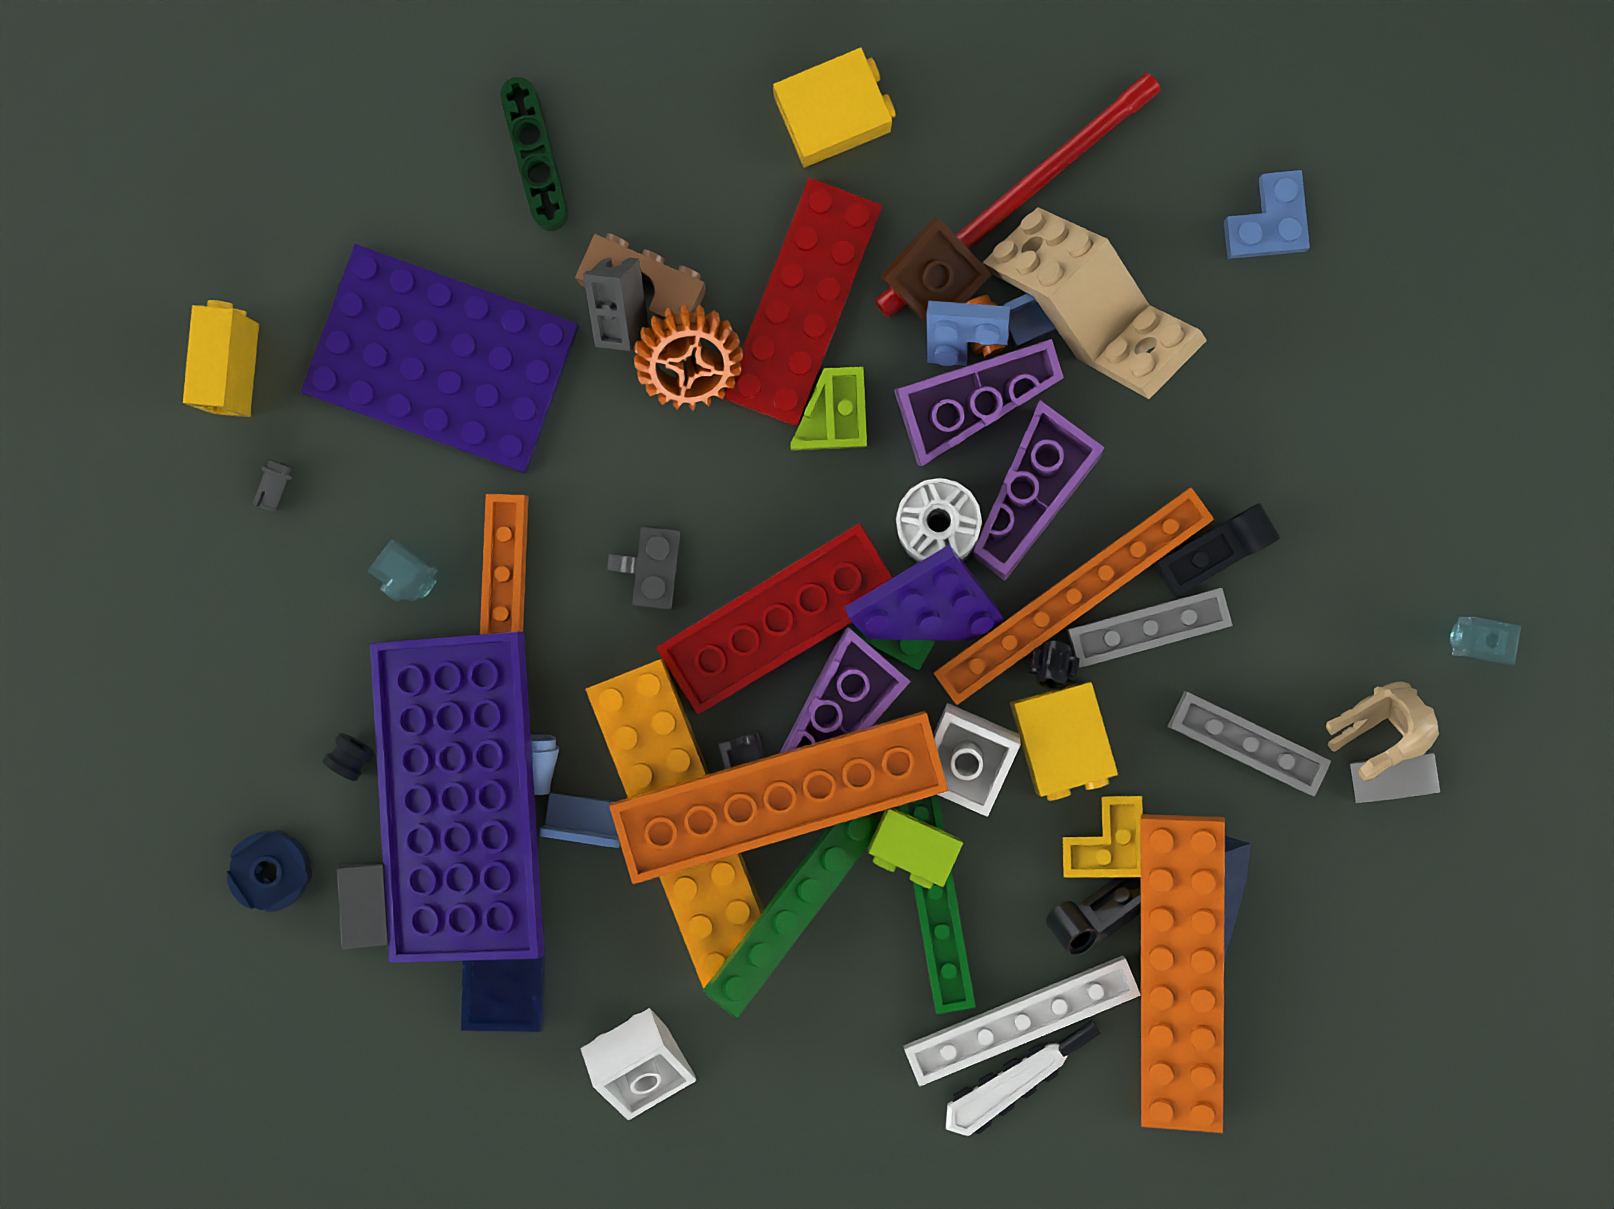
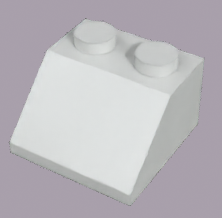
M947 703L933 733V737L949 791L937 795L988 817L1021 745L1020 734Z
M650 1008L642 1013L633 1015L625 1023L607 1033L599 1035L594 1041L580 1048L593 1087L627 1120L634 1118L697 1081L667 1026Z

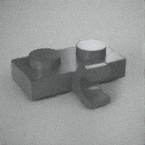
M641 526L637 558L609 554L607 570L635 574L632 605L672 610L681 531Z

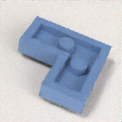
M1302 170L1262 174L1259 177L1262 213L1228 216L1223 220L1227 259L1306 252L1310 248Z
M928 301L926 313L927 363H936L943 366H967L968 342L983 345H1007L1010 307Z

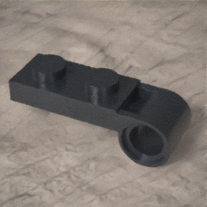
M1258 503L1156 561L1154 564L1172 595L1178 597L1246 556L1266 548L1280 539V536L1262 505Z
M1114 878L1079 905L1072 901L1063 902L1049 913L1046 924L1070 955H1081L1103 939L1108 938L1141 913V878Z

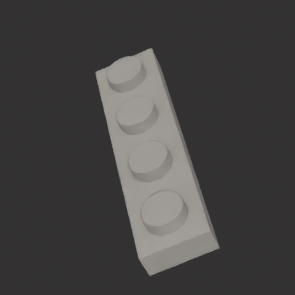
M1216 588L1067 629V634L1074 657L1080 658L1079 668L1231 627L1233 624L1223 588Z
M1184 691L1167 726L1315 797L1331 763V760L1186 691Z

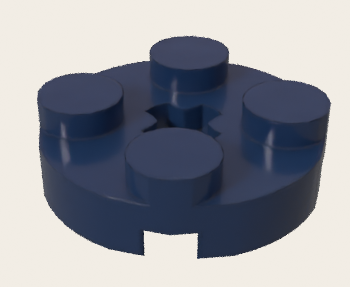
M281 830L259 832L242 840L231 853L230 870L227 871V883L236 900L245 907L266 910L265 912L278 911L294 903L303 894L306 885L312 878V870L305 849L295 838ZM266 860L267 863H274L276 865L277 871L275 873L277 878L275 881L270 877L265 879L261 877L260 872L264 870L263 861Z

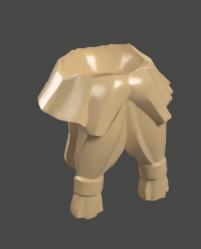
M1397 681L1383 687L1377 686L1374 688V695L1363 699L1353 709L1343 712L1340 717L1334 718L1326 724V729L1332 736L1354 723L1353 727H1348L1342 734L1328 742V746L1333 752L1339 750L1387 718L1398 732L1403 735V738L1396 745L1369 759L1359 768L1358 776L1364 782L1375 779L1386 769L1397 765L1403 760L1423 755L1432 747L1439 735L1434 709L1423 703L1417 695V690L1411 688L1409 683Z

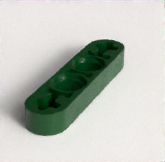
M513 77L504 83L500 96L530 213L536 224L542 229L555 231L562 228L566 223L568 208L539 97L531 82L522 77ZM518 89H522L524 95H530L524 98L528 115L521 116L516 102L511 100L515 98V91ZM526 126H535L540 130L539 140L533 145H524L519 141L520 131ZM543 163L550 168L549 178L543 183H534L529 179V171L535 164ZM548 192L549 199L554 208H560V210L554 212V219L547 220L545 215H539L540 212L545 210L544 201L540 193Z

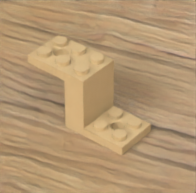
M1039 207L1028 214L1021 224L1004 241L999 243L994 248L993 253L983 262L992 275L1034 296L1078 360L1147 399H1150L1207 341L1200 329L1149 305L1107 238ZM1155 347V349H1154L1152 352H1150V353H1147V352H1146V351H1148L1149 349Z

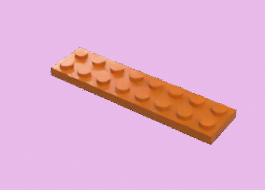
M925 711L615 801L610 803L609 808L632 884H636L949 790L928 715Z
M1141 814V1127L1223 1133L1225 817Z

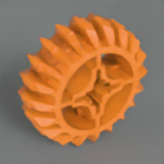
M683 303L680 308L681 313L674 314L667 307L665 310L666 319L662 320L653 315L651 319L652 328L642 327L640 332L642 340H636L635 343L637 355L634 357V365L639 370L637 372L638 380L641 384H646V391L649 396L658 394V401L662 405L672 399L676 410L685 402L694 411L696 402L703 401L709 407L711 396L714 395L723 399L725 395L723 387L734 388V376L740 375L741 365L739 361L742 360L743 354L741 347L738 346L740 343L738 334L735 331L731 332L732 327L727 319L720 321L719 314L715 310L705 316L704 308L700 304L694 313H689L688 307ZM700 337L715 344L720 353L711 352V348L701 345ZM657 363L665 364L666 368L674 370L677 377L665 373Z

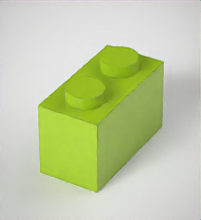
M890 808L884 811L868 846V852L874 856L872 861L874 864L891 872H894L896 867L904 869L911 873L909 877L911 881L931 889L933 883L944 887L963 842L959 837L896 808Z

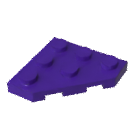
M950 544L845 606L849 619L867 639L971 641L1005 621L1000 609Z

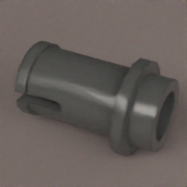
M271 459L268 460L266 466L262 465L261 470L264 471L252 504L271 512H277L287 480H292L293 478L290 474L292 467Z

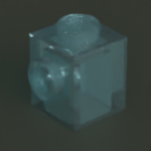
M391 539L367 571L383 583L380 589L386 595L399 602L402 598L409 601H415L417 597L420 599L424 598L436 583V580L432 577L438 569L402 541Z
M1459 617L1458 623L1453 626L1450 635V644L1453 647L1452 656L1494 664L1515 665L1522 626L1479 617Z

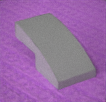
M1428 752L1413 759L1403 760L1397 765L1386 769L1375 779L1366 782L1358 776V771L1368 760L1350 763L1356 803L1399 799L1440 792L1435 752Z

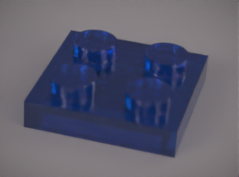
M545 949L544 956L538 959L463 961L461 1031L541 1032L544 1027Z

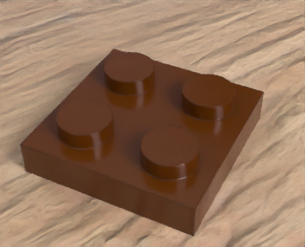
M934 217L885 270L880 278L927 325L928 301L966 303L992 274L940 218Z

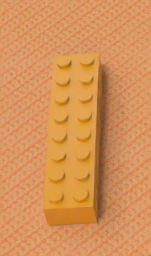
M663 659L585 689L628 798L710 774L668 666ZM741 853L659 877L703 989L764 911Z

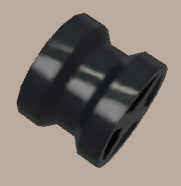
M339 733L335 740L337 746L333 752L327 753L322 761L338 775L352 781H357L362 774L360 768L364 762L371 760L374 751L358 739L344 733Z

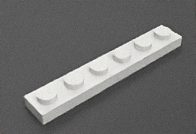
M1122 955L903 1045L920 1087L1141 996L1128 962Z

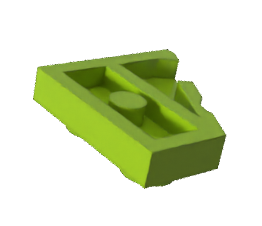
M864 367L823 369L815 391L805 409L803 418L790 443L791 451L867 447Z

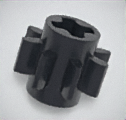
M1047 641L1042 644L1041 649L1035 648L1034 653L1031 654L1028 673L1037 674L1036 683L1044 688L1064 689L1067 681L1074 682V677L1078 676L1080 658L1071 657L1072 648L1069 645L1058 641Z

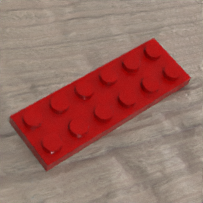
M808 178L742 349L743 358L739 361L741 365L740 375L734 376V388H727L724 400L798 428L881 213V204L813 178Z
M858 523L657 646L656 649L693 709L699 715L852 623L845 606L894 577L862 524Z

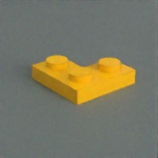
M1142 796L1101 797L1103 837H1063L1064 878H1141L1140 819L1141 814H1143Z

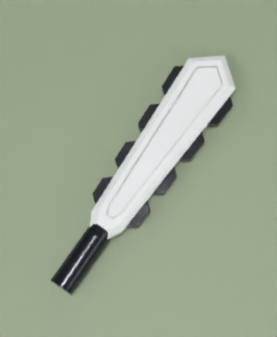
M1089 1021L1058 1043H1048L1045 1046L1037 1044L1027 1050V1055L1022 1060L1013 1058L1003 1065V1071L1000 1073L990 1072L979 1079L978 1086L975 1088L965 1087L953 1094V1100L947 1104L946 1130L970 1136L972 1133L980 1134L991 1126L993 1117L996 1115L1004 1116L1015 1108V1101L1018 1098L1027 1099L1035 1093L1039 1082H1049L1058 1075L1059 1067L1063 1065L1068 1055L1101 1034L1094 1021Z

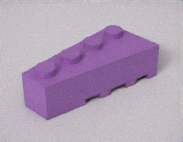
M1052 339L895 389L896 399L917 465L923 466L941 453L959 444L965 438L988 426L1010 410L1020 406L1063 379Z
M1040 400L973 550V558L1005 581L1101 458L1105 447Z
M845 626L780 753L871 727L911 681L848 626Z

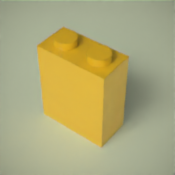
M862 47L773 84L774 99L804 168L891 132L892 118L896 116L892 101L888 94L881 95L876 83L880 81L878 68L872 57L866 59Z
M208 300L207 306L192 305L183 393L184 404L211 414L251 416L259 323L248 318L246 311L233 309L232 303L217 300Z
M1082 681L1068 685L1064 689H1054L1010 702L1037 795L1040 797L1047 795L1048 801L1057 800L1071 795V788L1085 785L1086 790L1096 789L1108 785L1109 777L1118 775L1092 682Z

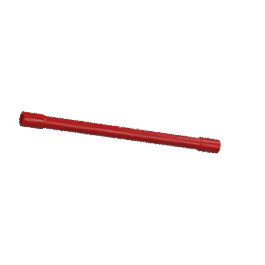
M1149 73L1141 76L1123 91L1115 102L959 231L956 237L970 249L1127 116L1137 112L1161 91L1156 79ZM890 287L874 300L879 310L888 319L906 305Z

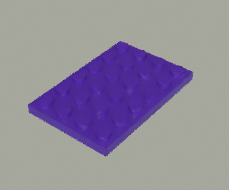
M354 244L301 392L526 473L579 325Z

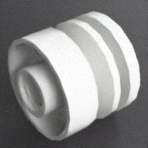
M937 478L924 480L907 492L899 504L896 523L900 544L908 557L916 563L921 562L949 544L961 560L965 561L977 544L982 519L980 506L968 489L956 481ZM934 518H943L948 521L950 526L943 532H934L929 528L928 524Z

